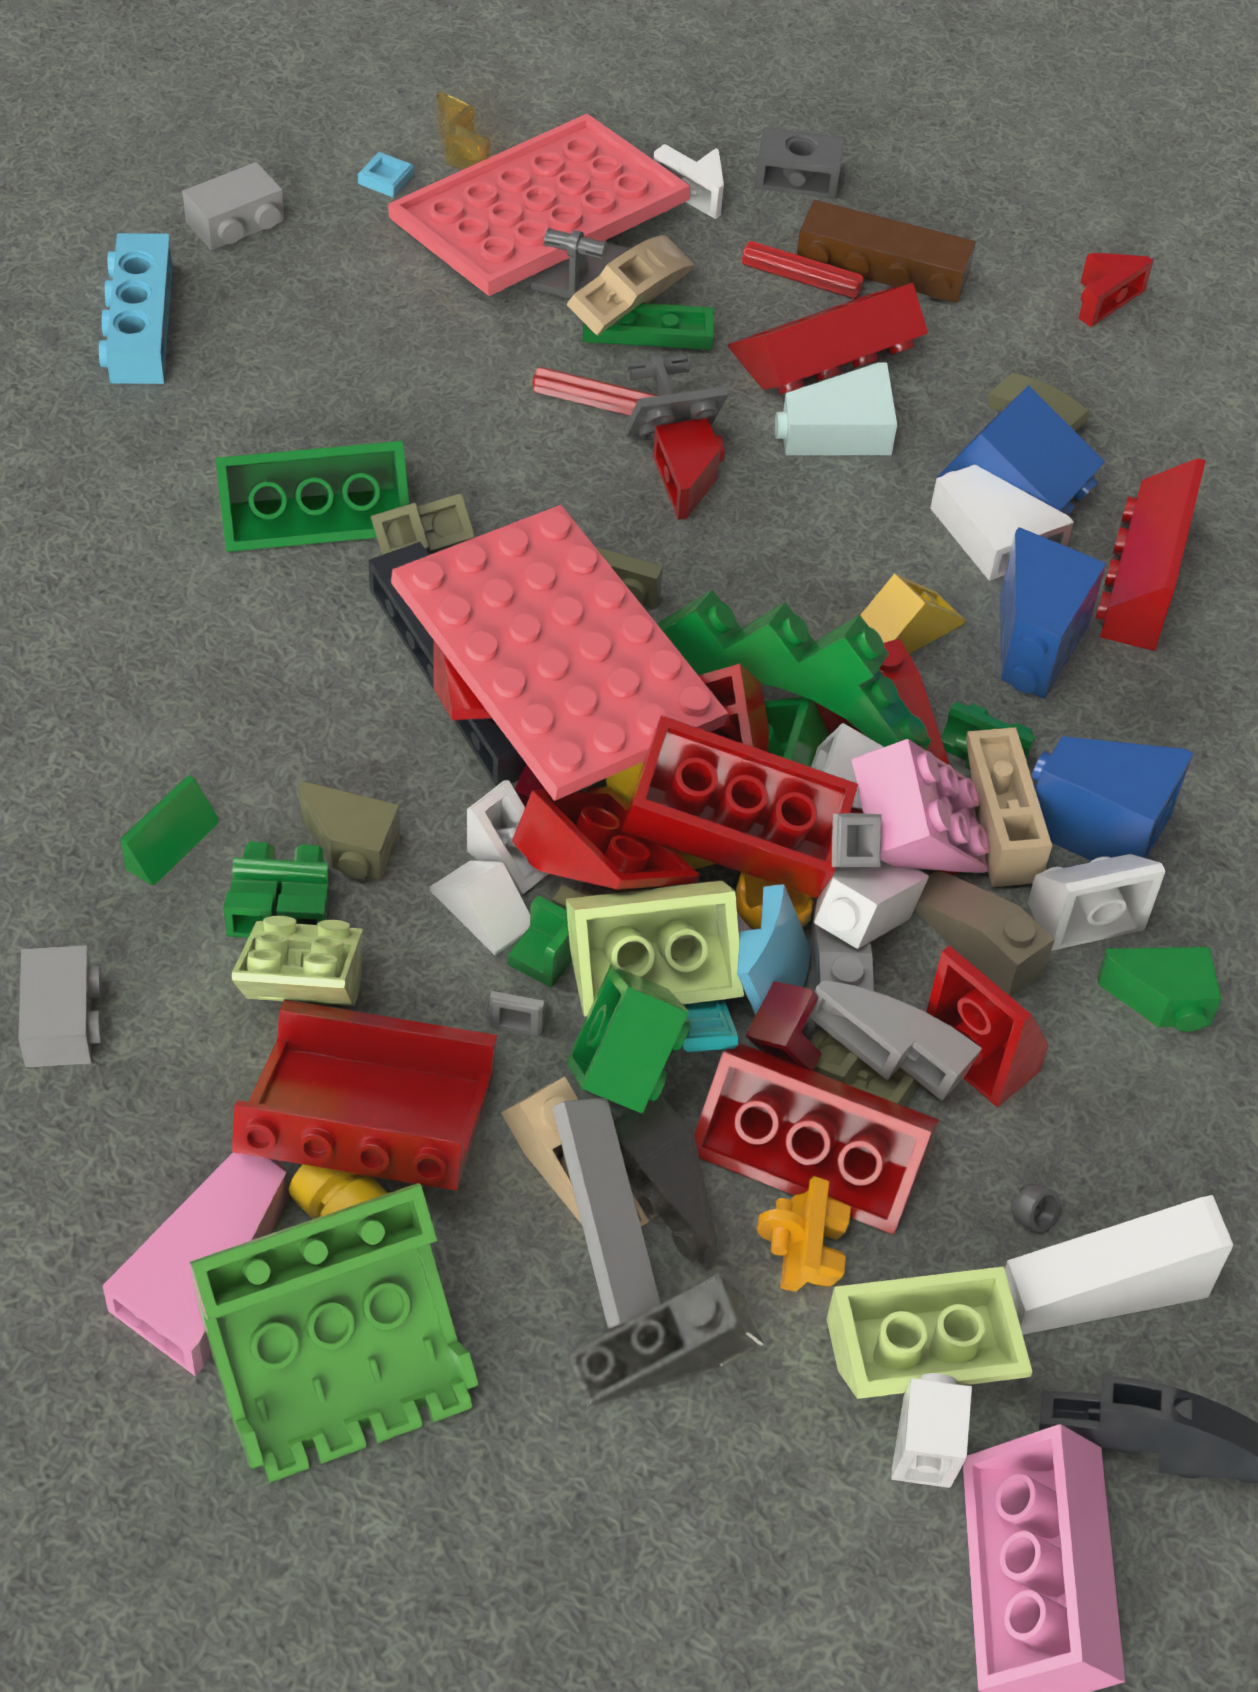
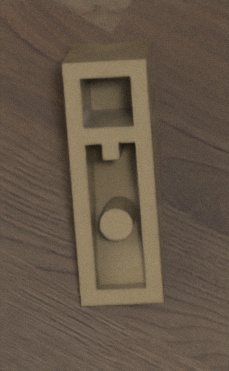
M937 870L929 875L914 911L967 961L1010 997L1045 973L1055 938L1019 905L946 872Z

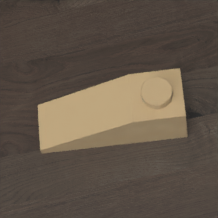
M1015 727L968 731L966 742L971 779L979 796V805L975 807L978 824L984 828L987 834L990 852L985 854L992 887L1033 884L1035 875L1044 872L1046 869L1052 843L1017 729Z

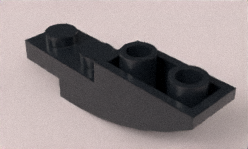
M1102 1375L1101 1394L1042 1390L1039 1431L1061 1424L1100 1446L1102 1449H1115L1128 1454L1140 1452L1159 1453V1473L1176 1474L1184 1478H1199L1202 1476L1237 1479L1245 1483H1258V1423L1230 1407L1172 1386L1110 1375Z

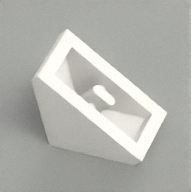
M506 780L467 809V852L478 861L503 862L519 894H524L549 873L541 872L532 867L527 857L512 843L525 807L510 781Z
M468 861L430 886V891L495 956L519 941L530 926V913L503 862Z

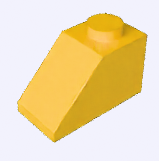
M895 573L861 613V617L867 625L879 633L883 643L900 639L908 654L966 622L936 591Z

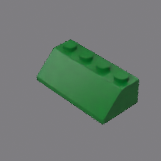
M403 441L215 458L226 552L377 538L370 516L409 505Z

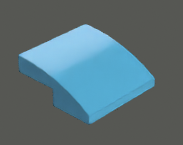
M784 884L763 888L761 929L740 931L737 975L755 1015L774 981L804 987L809 968L811 948Z

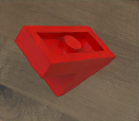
M1089 253L1086 257L1081 278V284L1085 286V289L1080 298L1082 305L1078 319L1092 327L1146 291L1154 260L1148 256Z

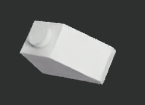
M937 1373L921 1375L920 1379L911 1378L903 1397L891 1480L948 1488L952 1486L967 1459L972 1386L958 1385L954 1377Z

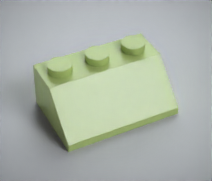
M724 881L566 899L570 951L584 1016L588 1015L610 964L668 988L682 1004L744 997L743 986L737 975L739 932L735 891Z
M1004 1266L834 1287L827 1315V1324L838 1372L857 1399L905 1393L911 1378L920 1379L921 1375L929 1373L954 1377L958 1385L1031 1377L1033 1371Z

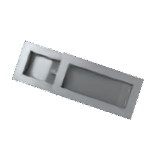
M822 980L814 991L818 996V1000L809 1018L887 1081L899 1068H902L941 1101L967 1075L982 1050L980 1046L948 1024L921 1009L888 995L855 985Z

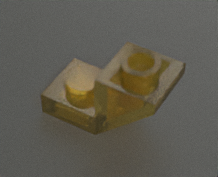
M444 92L437 94L436 124L446 163L463 170L488 159L489 139L474 132V106Z

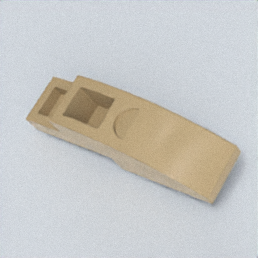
M666 235L656 236L636 245L608 263L597 278L573 294L567 306L598 336L641 303H649L691 272L696 265Z

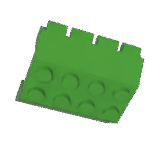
M419 1183L190 1261L199 1312L230 1414L250 1468L254 1469L263 1466L269 1483L310 1469L305 1450L314 1447L320 1464L366 1448L365 1438L361 1429L368 1426L371 1427L377 1443L422 1427V1420L417 1408L426 1406L433 1423L472 1409V1402L467 1390L479 1384L470 1353L457 1340L430 1243L436 1242L437 1238L423 1189Z

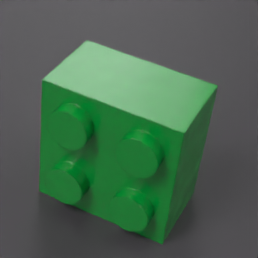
M610 964L567 1058L566 1064L582 1089L643 1114L648 1100L655 1101L664 1087L667 1072L663 1068L671 1050L678 1051L687 1037L690 1021L686 1018L689 1012L668 988Z

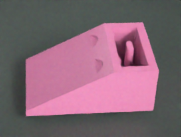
M909 739L852 759L863 813L881 814L880 860L893 867L971 873H985L989 871L985 854L990 852L987 834L977 821L974 807L979 805V796L970 778H966L954 770L951 765L945 764L933 756L931 752L924 750Z

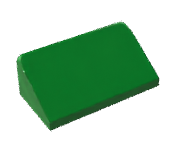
M190 775L185 777L120 838L125 869L150 885H156L219 824L215 811L195 778Z

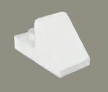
M666 144L654 151V161L690 185V200L686 201L688 204L714 219L721 216L724 182L719 150L717 148L697 162Z

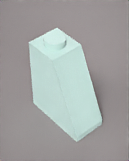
M875 363L785 394L783 412H776L775 436L776 439H784L785 455H892L897 420L887 363Z

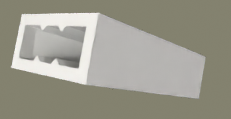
M1213 1195L1007 1260L1005 1272L1022 1335L1208 1298L1233 1247V1242Z

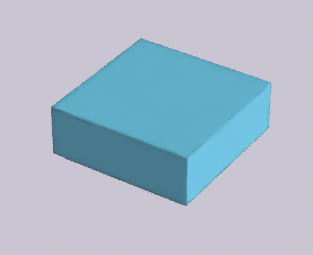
M378 152L357 174L358 184L394 198L414 176V165Z

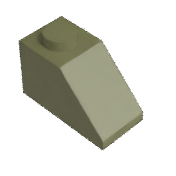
M301 781L298 788L300 817L316 844L323 848V855L331 868L340 870L344 875L353 879L367 877L381 881L400 836L399 805Z

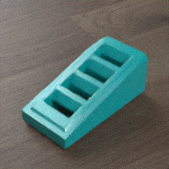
M724 999L682 1004L689 1012L686 1019L690 1021L687 1037L681 1046L686 1052L734 1049L735 1046H738V1034Z

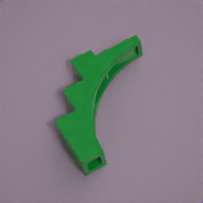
M713 589L657 623L698 676L741 664L761 684L775 686L815 701L845 718L867 737L883 747L909 739L926 750L932 741L927 735L923 722L910 712L898 696L894 683L888 677L883 676L879 670L889 653L884 648V643L879 633L869 627L860 614L814 641L809 634V629L804 620L794 614L786 602L741 628L735 619L732 609L722 602Z

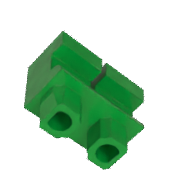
M250 841L247 843L243 857H234L231 888L226 893L223 907L227 937L249 938L256 921H264L265 918L270 916H287L294 918L296 924L317 925L320 921L328 920L330 898L328 863L324 862L323 848L320 845L301 844L295 848L294 861L275 860V847L268 842Z

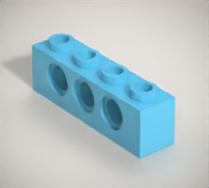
M117 233L115 251H108L107 258L108 275L113 280L105 281L106 307H110V310H102L103 336L107 337V340L99 341L100 367H108L110 383L164 384L173 270L170 234Z

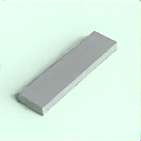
M596 1098L563 1101L552 1108L608 1329L658 1320L664 1317L608 1099Z

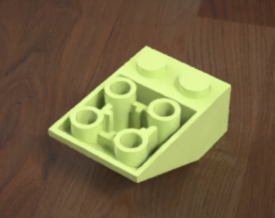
M270 916L265 918L264 921H256L232 971V981L246 999L284 1001L286 999L313 1004L355 1006L360 990L363 929L350 928L349 923L341 920H323L318 922L317 925L296 924V920L291 917Z

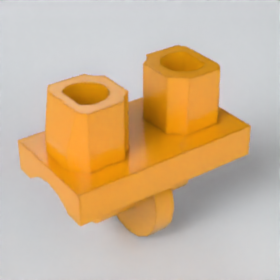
M814 1176L809 1180V1190L807 1192L794 1195L790 1200L786 1198L777 1199L775 1209L765 1211L758 1217L756 1228L758 1234L763 1239L771 1242L770 1251L772 1254L783 1256L781 1289L797 1292L807 1282L832 1287L844 1275L846 1255L841 1251L823 1246V1236L838 1240L846 1232L851 1206L828 1197L829 1181Z

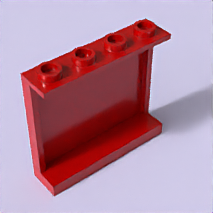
M284 999L279 1010L277 1041L249 1101L236 1100L234 1104L232 1152L457 1191L492 1084L498 1035Z

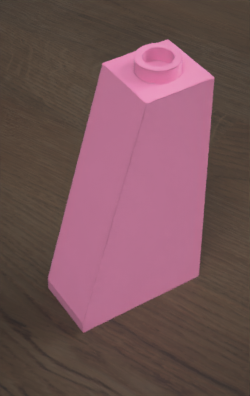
M233 1152L102 1285L107 1308L111 1314L194 1376L204 1367L211 1353V1348L197 1304L190 1261L272 1233L289 1200L287 1171L280 1160Z

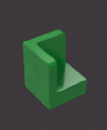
M537 896L531 903L530 926L508 953L507 965L552 988L572 962L567 910L541 896Z

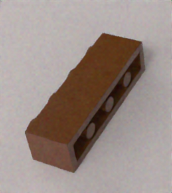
M813 200L800 229L797 255L862 274L864 279L890 285L893 288L914 283L917 293L928 295L935 299H944L958 303L970 273L976 241Z

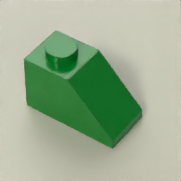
M1210 947L1109 948L1105 951L1097 975L1099 986L1157 1027H1176L1183 1032H1192L1203 1027H1210L1221 1001Z

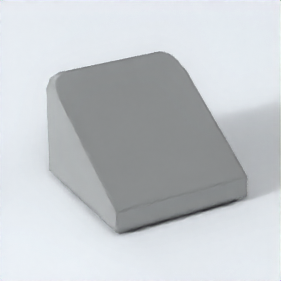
M833 814L832 867H880L881 814Z
M491 991L489 1025L495 1029L538 1037V1035L542 1034L549 1004L543 1000Z

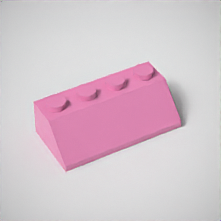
M1059 1424L967 1455V1459L963 1464L978 1691L1092 1692L1125 1683L1101 1447Z

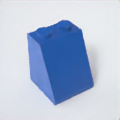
M1028 385L978 433L937 478L951 471H958L972 465H977L1068 515L1075 508L1070 500L1075 497L1079 501L1098 483L1093 475L1105 461Z
M1018 527L1014 534L1000 593L1002 681L1011 684L1020 692L1032 693L1045 699L1090 624L1106 567L1105 562Z
M1062 736L1052 754L1043 751L1031 777L1038 781V783L1035 782L1033 785L1051 843L1090 861L1099 857L1113 858L1127 854L1147 859L1173 814L1194 753L1182 748Z

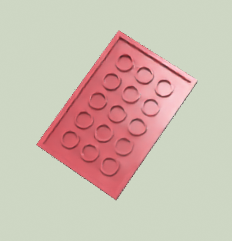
M584 114L388 204L389 218L486 295L491 296L570 258L565 250L544 246V237L548 228L566 233H572L573 230L583 232L584 237L606 241L690 200V185L592 116Z
M562 505L402 565L392 571V585L554 801L643 762L661 715L708 732L725 725L728 712Z

